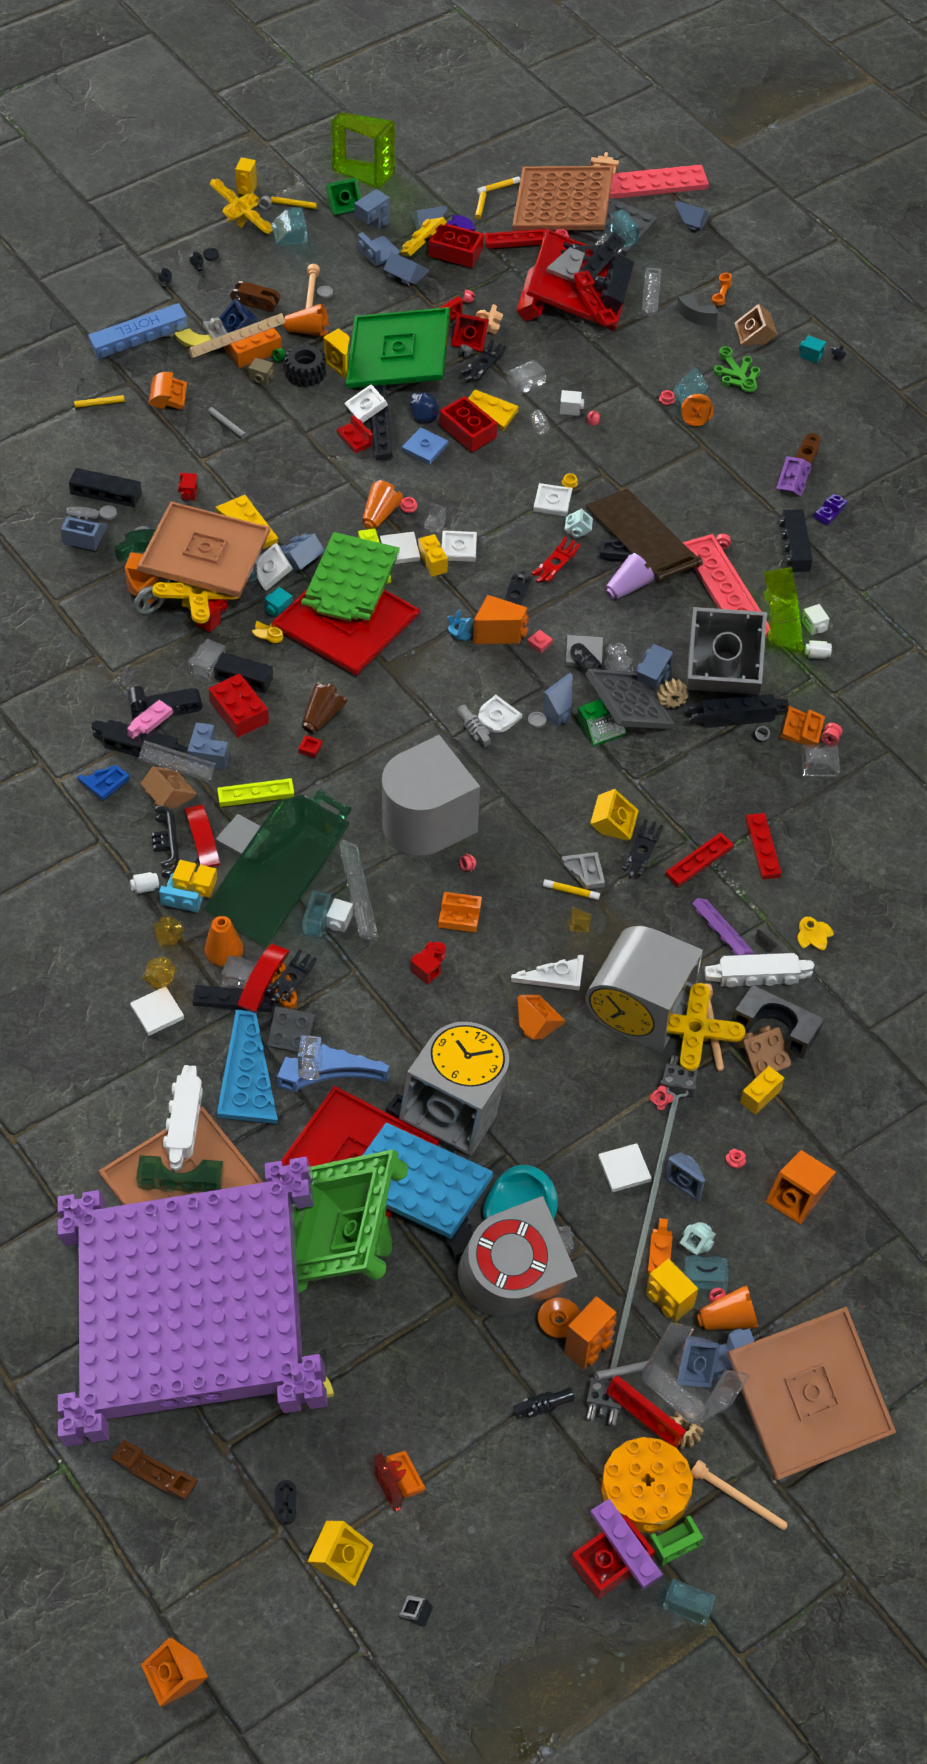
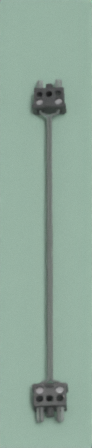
M674 1055L671 1057L670 1064L666 1063L663 1080L660 1081V1086H665L666 1091L673 1095L674 1099L669 1112L610 1369L617 1367L678 1100L680 1097L696 1096L698 1069L694 1071L684 1070L681 1065H677L678 1056L675 1057L674 1061ZM592 1377L589 1379L590 1389L587 1397V1408L589 1409L586 1419L590 1420L591 1416V1421H593L596 1410H599L598 1416L601 1418H606L608 1412L610 1413L608 1424L611 1425L612 1423V1426L616 1425L617 1416L622 1414L623 1407L606 1394L611 1381H608L610 1378L596 1380Z

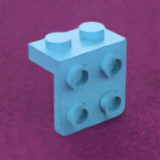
M172 873L167 887L161 886L160 888L161 905L198 913L203 897H200L199 893L173 888L172 877L174 873Z

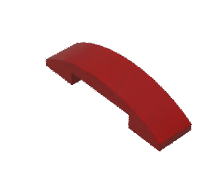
M588 270L575 273L574 279L579 295L593 318L603 326L618 323V319L612 309L605 308L594 290L595 281Z
M203 804L184 808L200 865L208 867L219 866L220 862L215 841Z
M274 944L268 946L248 978L240 996L238 1007L253 1013L257 1012L264 999L266 989L277 969L282 967L289 954V950Z

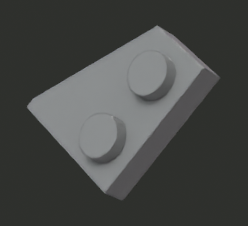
M570 247L548 266L546 272L575 283L574 274L579 272L585 253Z
M598 852L561 857V863L585 889L605 887Z

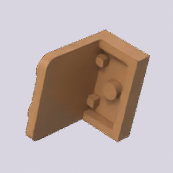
M768 1025L759 1028V1033H745L744 1038L736 1042L738 1048H745L755 1077L761 1074L768 1066L778 1071L791 1065L788 1052L785 1051L786 1046L779 1027L771 1028Z

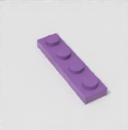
M697 898L693 902V905L697 908V913L709 921L708 925L713 930L718 931L721 935V940L733 948L732 952L735 955H753L755 953L707 899Z
M610 1499L590 1511L591 1516L642 1589L662 1578L663 1574Z

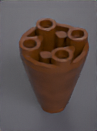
M319 682L315 684L302 721V728L306 732L314 734L319 731L347 703V698L337 693L335 686L331 684L326 686Z

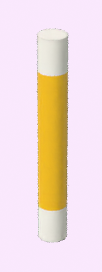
M520 177L477 188V193L480 194L482 191L489 192L520 183Z
M546 879L543 883V887L595 900H599L601 894Z

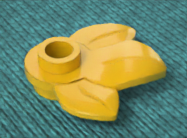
M256 621L255 630H252L256 637L267 639L271 643H279L283 640L281 629L271 627V624L268 626Z
M804 917L799 923L800 932L797 939L802 948H806L811 944L815 948L824 951L827 946V938L832 937L834 933L828 924L817 922L812 917Z

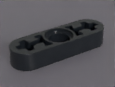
M576 643L571 647V658L585 673L589 669L585 665L588 661H593L596 664L593 669L608 670L583 644ZM575 650H577V651L582 650L581 655H580V654L575 655Z

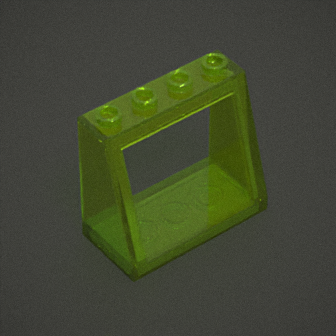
M339 112L331 120V162L333 171L350 178H357V181L380 189L395 173V122ZM346 129L374 139V163L347 159Z

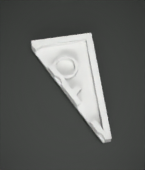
M578 955L577 959L570 961L563 959L557 963L541 965L533 971L525 972L523 970L512 974L511 982L579 991L584 955Z

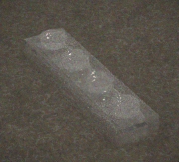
M646 267L641 315L657 316L662 269Z
M145 740L143 741L138 760L207 782L211 781L215 767L214 762Z

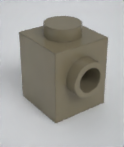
M255 357L249 367V380L268 385L275 377L274 365L272 362Z

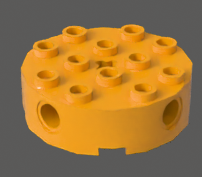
M641 1437L626 1441L612 1452L605 1464L601 1493L604 1502L610 1499L621 1516L627 1515L639 1532L654 1533L668 1529L682 1517L690 1502L693 1476L688 1461L677 1448L661 1439Z

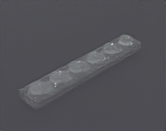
M343 840L339 843L358 933L361 938L375 942L379 937L358 846Z

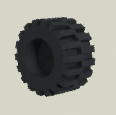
M301 344L294 346L293 349H289L285 355V375L288 381H292V384H297L299 387L315 386V384L321 383L326 376V356L322 349L314 345L310 346V344Z

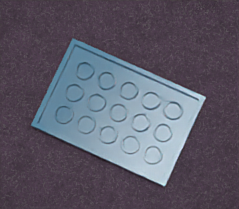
M385 1123L362 1156L394 1149L399 1153L398 1158L408 1165V1173L404 1179L400 1181L391 1179L386 1208L451 1239L493 1178V1171L391 1124Z

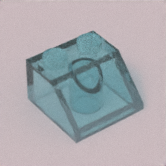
M302 207L286 209L272 222L276 246L307 242V226Z

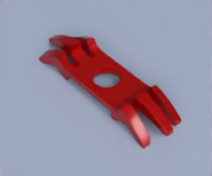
M564 537L561 544L556 547L555 551L546 561L531 572L533 576L541 575L536 579V582L552 581L556 573L571 558L573 559L581 544L577 543L574 547L576 541L573 540L563 550L568 539ZM558 559L561 563L554 565L551 563V560Z

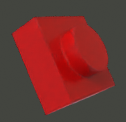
M305 735L298 748V753L316 758L323 745L322 740Z

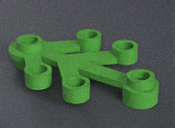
M727 346L721 347L719 357L722 361H726L731 369L717 365L714 367V375H729L722 377L721 384L725 387L732 384L741 387L745 392H754L757 389L755 379L760 375V368L752 367L750 369V376L746 377V371L752 365V358L745 356L742 360V366L739 368L732 358V349ZM730 376L737 377L740 380L732 379Z

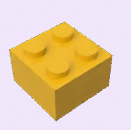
M669 1258L650 1273L646 1290L648 1298L653 1303H657L661 1307L663 1314L674 1322H677L694 1308L698 1288Z

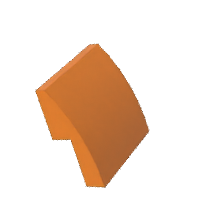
M789 706L785 714L780 737L800 744L817 746L825 716L810 709L804 713Z
M444 892L438 928L477 932L482 897Z

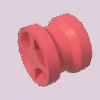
M828 723L821 735L823 743L829 746L837 745L839 737L843 732L842 728L838 724Z

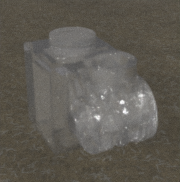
M621 643L610 644L606 649L608 657L604 665L610 671L632 672L634 659L625 655L627 653L625 645Z

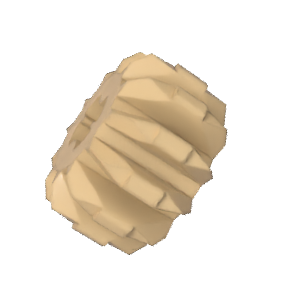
M672 678L669 682L665 680V684H660V689L657 690L659 702L666 709L669 707L674 709L675 706L680 707L681 703H686L688 698L687 686L680 679L675 681Z
M687 1410L683 1412V1415L676 1411L674 1417L669 1416L685 1430H688L680 1443L681 1449H684L685 1444L692 1448L694 1442L699 1443L700 1435L703 1434V1428L700 1427L702 1424L701 1420H695V1413L689 1416Z

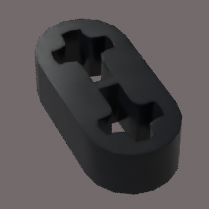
M290 1480L281 1481L276 1488L275 1515L276 1520L281 1525H290L296 1518L297 1491L295 1484ZM286 1487L291 1491L288 1494V1499H284L283 1491ZM284 1506H288V1512L292 1513L288 1514L287 1518H283V1514H280L284 1512Z

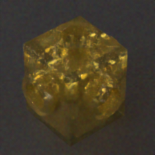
M165 916L160 918L159 922L152 923L159 945H173L178 943L179 939H182L183 925L175 917Z
M164 956L152 958L147 963V969L142 978L154 989L164 988L174 979V973L177 968L170 959Z

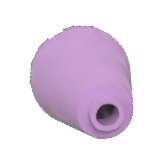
M633 553L627 557L606 585V594L611 599L617 600L651 583L654 580V574L651 568L647 569L645 567L646 561L636 553Z

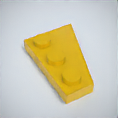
M444 217L426 219L422 223V227L412 234V239L403 244L400 254L403 257H407L415 253L425 243V238L433 236L437 232L435 229L439 225L444 226L447 223Z
M476 389L468 398L493 418L502 431L506 429L519 410L517 405Z

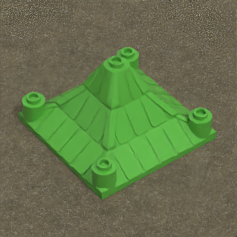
M392 1149L311 1167L313 1183L310 1185L313 1190L314 1206L297 1209L296 1205L293 1204L298 1293L307 1288L308 1281L355 1273H362L372 1280H378L383 1277L386 1272V1263L381 1259L388 1257L392 1251L391 1231L386 1216L387 1195L391 1179L400 1181L408 1173V1165L398 1158L399 1153Z

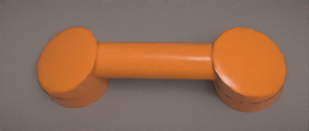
M722 273L719 276L721 290L720 293L712 296L713 305L725 304L727 289L732 285L730 273Z

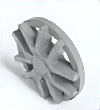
M69 507L66 509V515L78 517V519L81 517L96 519L99 516V511L87 507Z

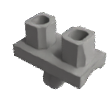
M218 317L211 318L210 321H203V326L211 339L228 334L221 319Z

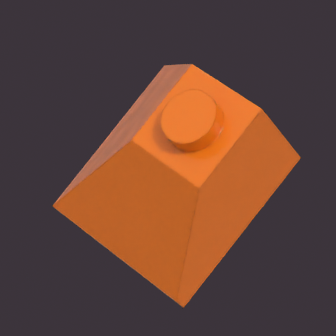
M519 995V1026L524 1030V1034L532 1040L543 1039L565 1023L566 1020L540 995Z
M168 1638L141 1664L160 1707L195 1690L208 1678L199 1657L173 1638Z

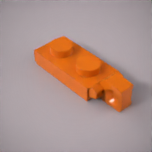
M659 1218L658 1230L653 1229L651 1234L647 1275H650L653 1270L668 1258L671 1259L672 1231H667L668 1219Z

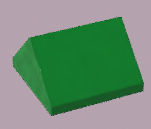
M357 178L326 184L327 203L333 215L354 211V203L361 199Z

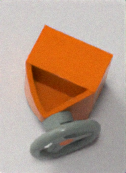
M131 552L125 565L127 590L130 594L137 596L134 601L135 610L140 614H150L159 609L165 601V598L156 597L152 593L153 585L159 582L167 583V578L137 571V566L143 554ZM159 599V601L154 606L150 607V605L153 604L154 601ZM140 600L145 604L143 609L139 607Z

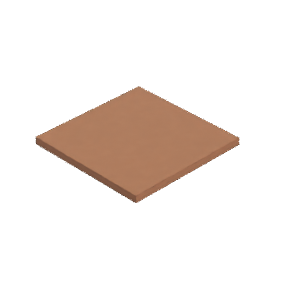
M170 502L137 566V571L240 598L269 536L271 527Z
M203 1106L200 1107L193 1155L190 1158H184L182 1169L175 1172L170 1168L167 1151L163 1149L164 1136L168 1137V1131L164 1129L98 1171L101 1178L122 1205L264 1183Z
M847 1306L727 1352L776 1480L896 1433Z

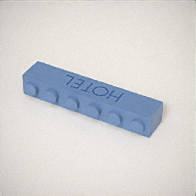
M178 303L89 334L88 336L97 359L188 328L187 317Z

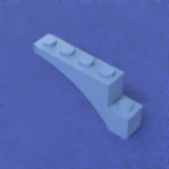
M313 1043L305 1062L297 1058L285 1057L277 1076L278 1087L296 1093L302 1087L336 1078H368L387 1082L390 1076V1065H386L382 1061L367 1059L362 1055L356 1056L345 1050L329 1048L325 1044Z

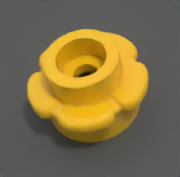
M569 473L564 476L561 483L563 486L573 489L577 487L578 480L576 475Z

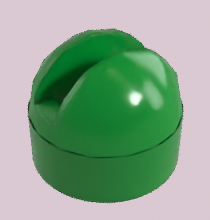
M283 348L274 349L272 351L273 359L276 362L283 361L286 355Z

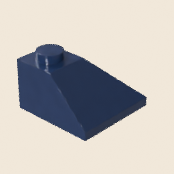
M234 299L219 317L227 333L259 322L255 315L237 299Z

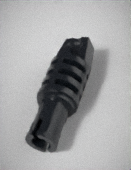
M570 1387L555 1393L548 1391L544 1394L541 1393L538 1396L535 1395L532 1398L529 1397L522 1400L521 1403L514 1405L513 1411L516 1419L536 1417L537 1415L554 1411L557 1408L556 1406L573 1402L574 1395Z

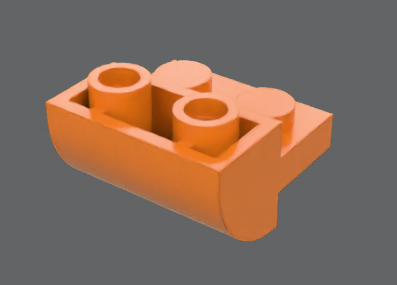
M172 372L156 374L151 382L148 405L165 409L167 405L182 410L185 402L187 382L173 378Z

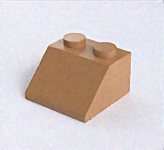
M760 304L734 322L742 346L766 344L778 335L771 313Z
M152 766L141 782L145 792L152 796L157 806L175 809L197 795L181 774L173 769Z

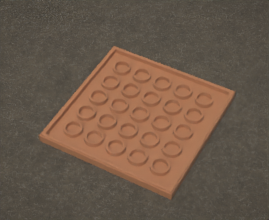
M523 167L512 225L513 230H605L614 167Z

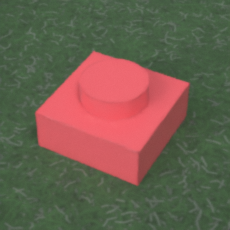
M539 630L528 639L527 644L539 653H542L553 643V639Z

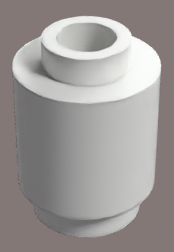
M810 640L809 644L805 645V655L812 659L830 658L831 643Z
M148 872L133 875V879L130 880L131 891H135L136 894L155 891V889L159 888L157 874Z

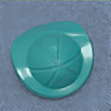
M517 1165L509 1168L499 1176L488 1193L483 1206L485 1220L492 1215L541 1196L544 1197L554 1220L558 1209V1196L554 1184L543 1171L536 1167Z

